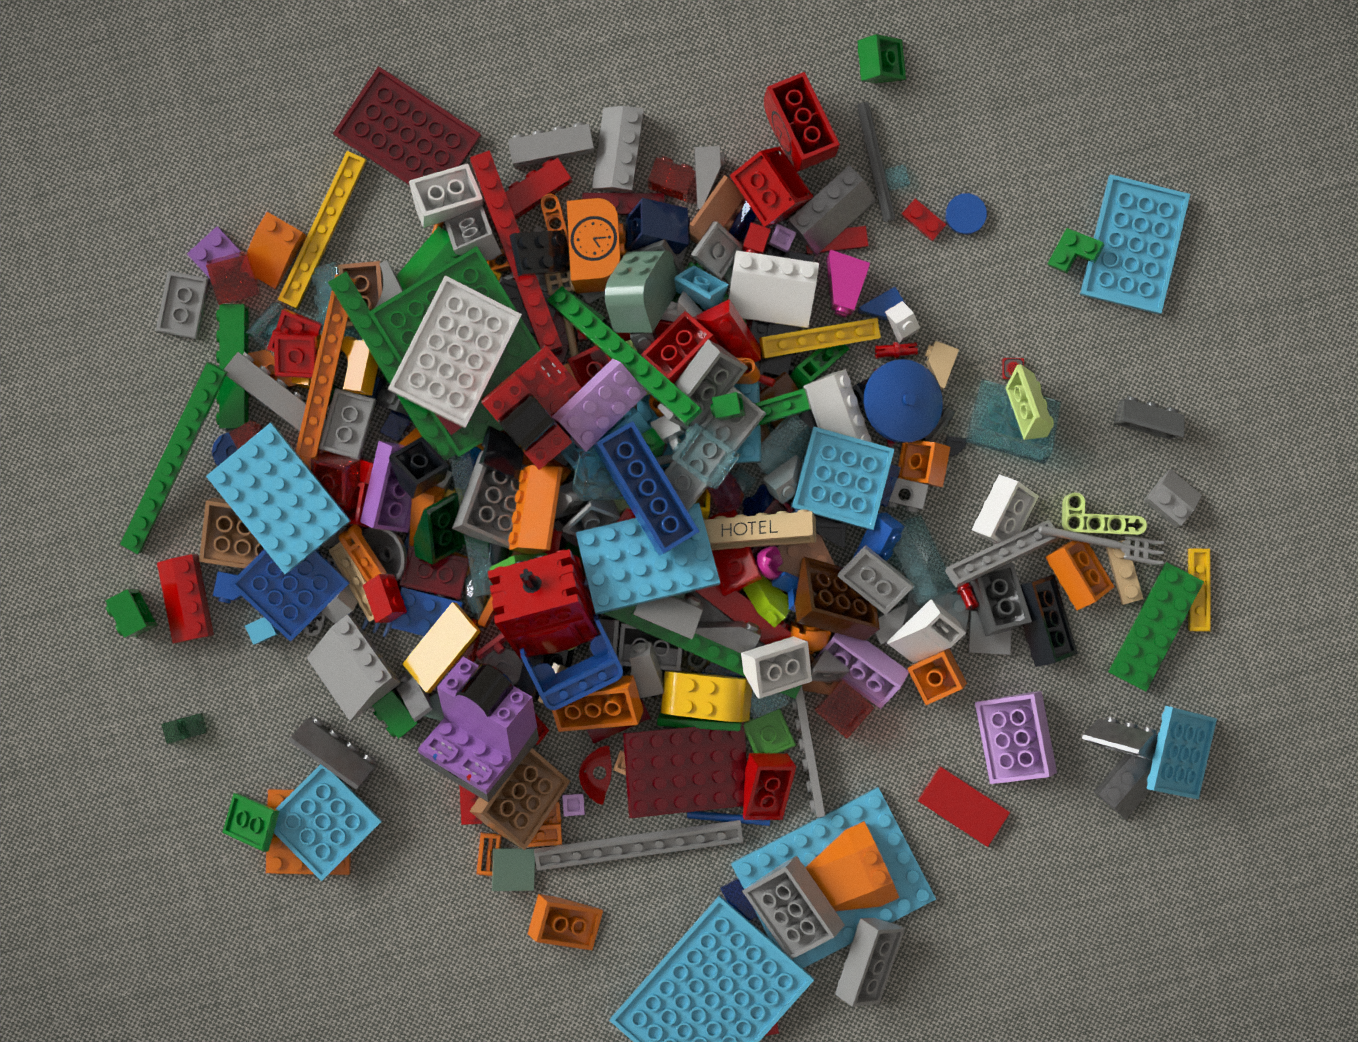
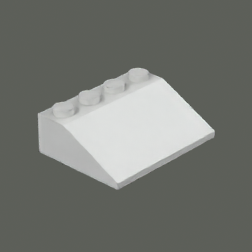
M736 250L728 300H731L742 319L808 328L819 263Z

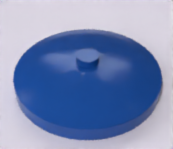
M899 359L880 366L870 376L864 391V408L869 422L880 435L894 442L909 443L920 440L933 431L941 417L943 399L937 380L927 368L915 361Z

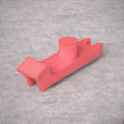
M501 633L475 654L479 660L493 650L499 655L505 651L502 644L507 640Z

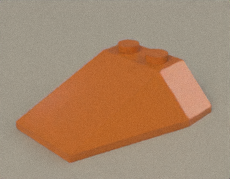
M865 821L844 830L805 867L835 911L881 907L899 898L892 878Z

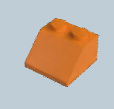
M927 441L902 443L896 478L943 488L950 447Z
M950 648L920 660L907 668L925 705L963 689L967 684Z

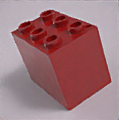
M780 146L759 151L729 175L764 227L786 220L814 197Z

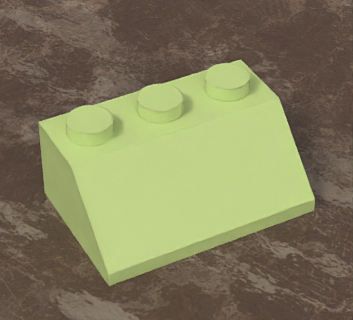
M1021 364L1017 365L1006 386V391L1023 439L1047 437L1053 428L1054 422L1048 413L1047 402L1043 399L1041 385L1036 380L1033 372Z

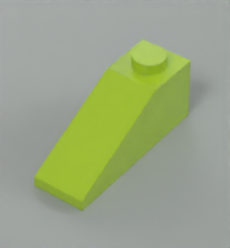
M761 574V580L743 589L758 614L775 628L790 612L788 596L779 588L772 586V582Z

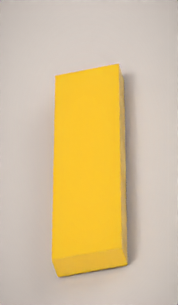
M1189 548L1188 573L1204 581L1188 611V631H1211L1210 549Z

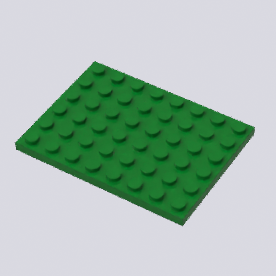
M477 246L368 312L400 364L444 276L517 312ZM521 317L471 416L472 420L468 422L466 428L461 427L451 435L438 417L431 412L458 457L483 442L488 426L499 431L509 426L507 423L502 425L482 404L481 399L540 350Z

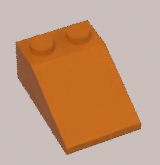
M266 212L255 231L240 269L277 289L307 236L295 227Z
M538 894L527 934L539 943L593 950L603 910L555 896Z

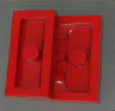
M282 309L267 350L274 352V334L317 336L318 340L323 324L290 310Z

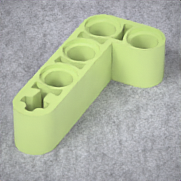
M1080 493L1068 494L1062 502V527L1067 531L1093 534L1138 535L1142 534L1147 527L1145 519L1140 516L1085 514V498ZM1071 497H1075L1078 500L1076 508L1070 506L1069 501ZM1071 517L1075 518L1078 523L1074 529L1069 526V519ZM1092 518L1098 522V527L1095 530L1089 525ZM1113 519L1117 520L1119 524L1117 530H1113L1110 527V522ZM1126 524H1139V528L1126 527Z

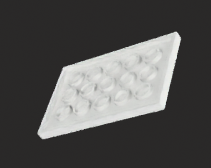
M444 276L388 390L466 428L522 314Z

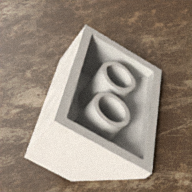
M468 164L409 181L415 208L423 228L454 218L481 206L483 202Z
M999 475L993 484L987 500L984 502V506L974 523L972 531L996 544L1021 533L1039 496L1020 482Z
M793 636L741 653L743 673L759 699L812 682L808 642Z

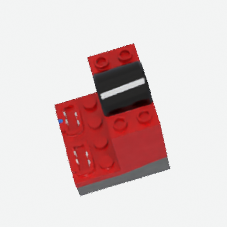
M545 345L485 395L481 401L537 469L540 470L572 443L569 436L553 420L552 416L582 387Z

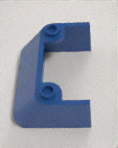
M593 614V617L601 634L595 636L590 643V649L594 656L555 674L552 666L548 663H539L532 666L525 649H520L521 658L544 705L550 710L560 709L618 681L622 677L623 669L596 614Z

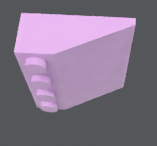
M1042 691L975 702L990 784L1046 778L1057 773Z

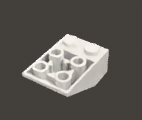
M931 599L887 641V644L912 663H916L951 648L966 632L955 617Z

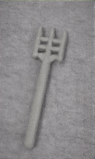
M1040 526L1038 528V532L1041 534L1121 549L1125 554L1124 559L1151 565L1164 564V561L1148 559V554H1164V551L1148 549L1149 544L1163 545L1165 544L1164 541L1125 535V541L1121 543L1111 539L1047 526ZM1130 550L1134 551V556L1130 555ZM1139 552L1143 553V558L1139 557Z

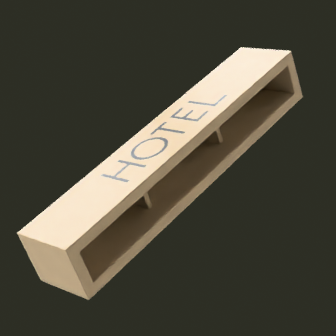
M805 509L798 510L795 513L779 511L771 515L757 513L756 516L741 514L733 518H726L724 516H717L714 519L708 520L703 518L711 550L816 542V518L812 511Z

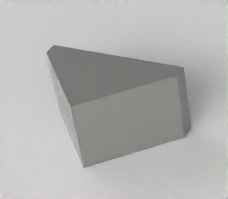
M347 585L321 611L334 624L347 614H350L358 603L350 587Z
M826 649L810 666L812 681L839 682L849 672L848 667Z

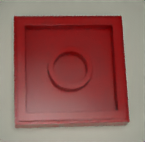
M274 334L275 376L312 378L317 358V336Z

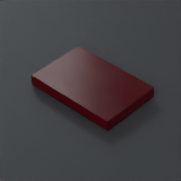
M409 546L407 566L399 586L461 600L470 559L450 554L432 565L416 557L414 546Z

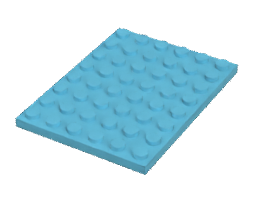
M878 787L826 813L824 817H819L731 863L742 887L745 889L795 856L806 867L844 830L865 821L892 878L899 898L881 907L836 911L845 926L834 938L795 957L793 960L802 968L851 944L860 918H877L891 923L936 900ZM756 912L769 939L773 941L779 948H781L776 939L773 937V935L767 928V926L764 924V922L758 915V913Z
M719 895L612 1015L609 1021L633 1042H759L809 987L814 978Z

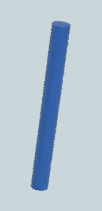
M704 811L687 812V818L721 822L740 820L743 824L770 826V820H744L743 815Z

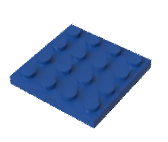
M264 549L230 582V585L291 642L350 582L317 550L288 574H284Z

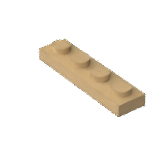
M341 542L329 549V552L342 575L350 582L348 586L368 621L371 622L374 620L363 588V584L367 581Z

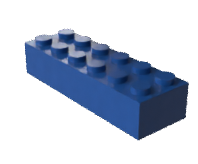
M633 421L593 445L659 556L700 532Z

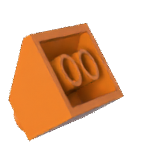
M1071 540L1046 556L1050 568L1053 569L1060 585L1066 591L1070 602L1076 610L1095 603L1114 588L1113 583L1089 543Z

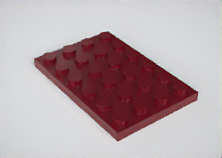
M379 66L333 132L335 137L409 186L410 180L461 166L481 137L479 132Z
M742 722L740 731L682 727L623 733L629 818L744 806L745 769L747 765L744 722Z

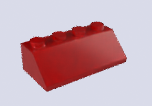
M190 554L158 562L157 567L172 643L213 636L214 632L198 554Z

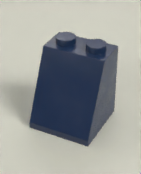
M642 198L626 217L627 252L665 239L674 254H680L690 243V235H688L690 224L688 208Z

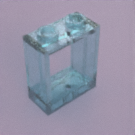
M695 423V425H691L687 429L683 442L675 446L674 454L671 458L710 488L717 489L741 454L705 427ZM699 433L726 452L709 477L682 458Z

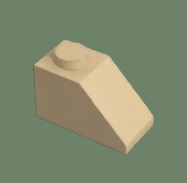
M935 341L933 345H928L925 356L928 357L926 364L937 380L940 389L943 390L947 384L959 349Z

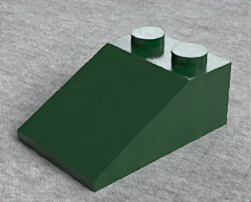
M454 492L423 510L413 538L416 557L433 565L463 548L462 533L452 529L459 511L458 493Z

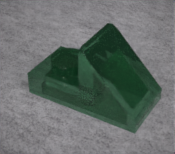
M202 713L161 724L166 744L207 733Z

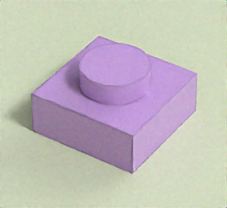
M777 224L768 244L787 253L796 232Z
M584 793L562 795L564 816L585 815Z

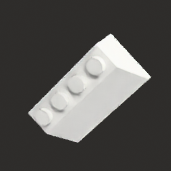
M846 369L827 374L803 386L807 390L818 428L872 442Z

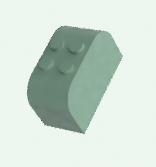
M628 251L624 254L609 277L605 288L606 308L615 333H653L677 293L674 279L678 273L671 252Z

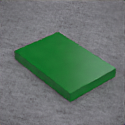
M233 793L222 833L258 850L268 852L280 811L240 793Z

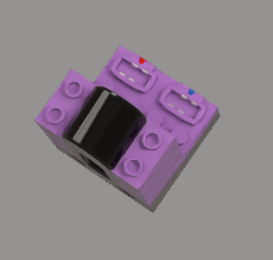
M462 657L437 687L444 718L421 744L418 751L421 762L489 802L539 740L532 696L513 686L511 680L496 667L489 664L477 665Z

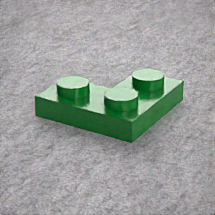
M1066 228L1047 264L1049 267L1067 274L1076 256L1095 263L1105 245L1102 241Z

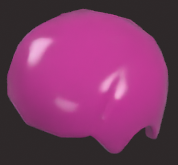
M769 546L758 553L757 566L762 576L770 580L778 578L782 571H778V567L783 564V560L776 546Z

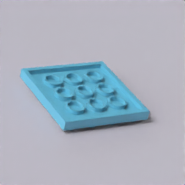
M813 427L791 508L809 510L814 515L874 530L894 449Z
M1165 706L1160 732L1157 735L1155 753L1152 756V767L1147 778V789L1199 800L1217 718Z
M320 764L276 808L280 812L274 834L322 881L382 820L342 779Z

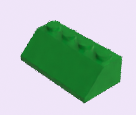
M437 227L397 274L403 291L461 256L455 254L448 232L441 227Z

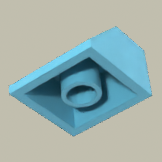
M694 265L678 274L674 279L676 291L679 294L684 291L704 310L722 303L729 284Z

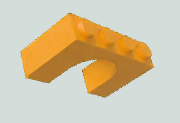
M321 334L319 335L317 340V353L321 340ZM345 336L341 352H344L347 356L348 367L343 389L354 394L372 396L378 364L363 340L358 341L357 338ZM293 377L292 384L310 389L312 378Z

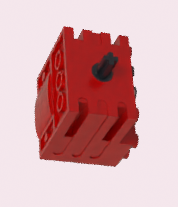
M570 549L559 550L546 556L540 555L535 559L518 561L515 564L505 567L499 566L494 570L488 571L489 580L493 584L490 586V592L493 596L492 606L497 614L494 616L495 624L520 659H522L520 649L522 648L525 649L528 657L539 654L546 655L574 648L600 635L593 617L595 610L591 594L584 585L586 574L583 563L579 557L572 554Z

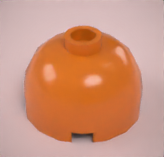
M797 618L795 623L791 621L790 637L794 636L807 641L809 654H814L815 651L824 649L831 638L832 632L797 623Z

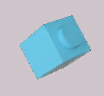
M265 617L245 625L253 645L280 634L279 630Z

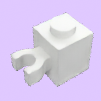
M665 415L651 422L652 428L655 429L663 442L666 444L670 442L673 451L678 453L684 448L679 437L687 433L685 428L669 421Z

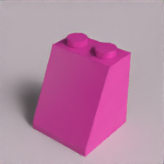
M830 250L826 264L831 310L835 311L834 314L846 318L847 315L851 316L855 310L870 263Z

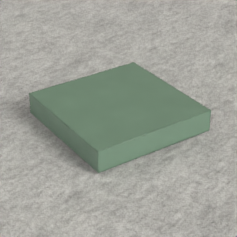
M493 848L492 891H534L535 848H526V850L521 848Z

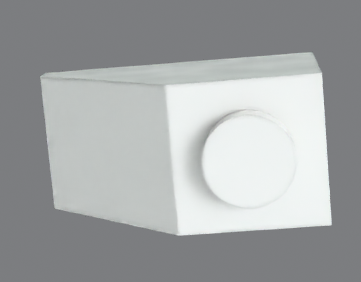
M903 301L885 312L899 343L920 329L915 314Z

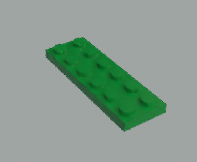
M1165 562L1108 673L1146 692L1204 581Z

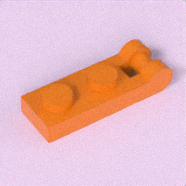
M352 525L348 528V531L339 534L341 544L367 582L378 574L387 573L362 536V530L358 525Z

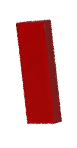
M866 226L845 228L820 253L830 252V250L841 251L868 247ZM806 245L807 255L814 254Z

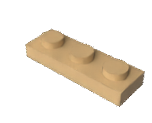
M1106 547L1121 604L1124 605L1142 600L1143 595L1133 561L1124 559L1125 554L1121 549Z

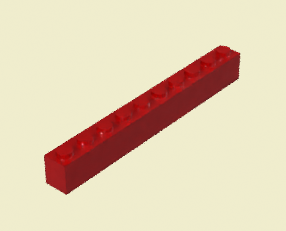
M490 150L470 157L472 168L538 346L541 349L546 345L552 353L562 350L561 341L536 275L518 276L509 235L520 233Z
M625 507L620 513V518L615 523L636 517L631 509ZM719 585L696 590L698 594L732 620L745 623L752 622L758 625L759 629H761L759 640L765 645L791 636V632L788 631L790 626L785 622L781 621L774 628L761 617L749 597H744L739 593L741 589L726 596L722 594Z

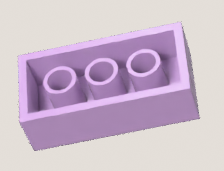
M612 359L561 407L552 418L577 447L586 452L636 405L647 392L621 362Z

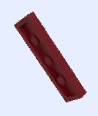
M582 193V199L601 198L609 201L615 207L618 215H629L642 198L664 203L665 197L664 193Z

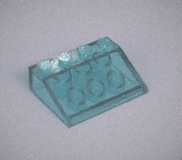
M981 379L965 442L1045 464L1053 451L1061 401L1043 396V399L1047 402L1048 413L1053 418V428L1047 437L1024 440L1007 394L1006 386Z

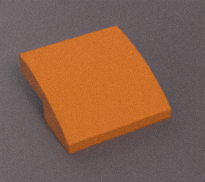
M560 800L557 801L528 847L562 845Z

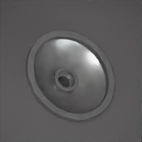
M368 527L362 532V536L386 570V574H394L398 582L403 577L407 566V554L403 541L395 531Z

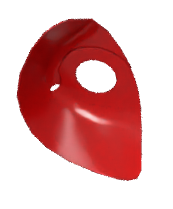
M602 746L589 754L582 762L579 770V780L583 790L594 802L600 805L604 804L605 795L611 780L610 746ZM598 766L606 770V776L603 779H596L593 775V770Z

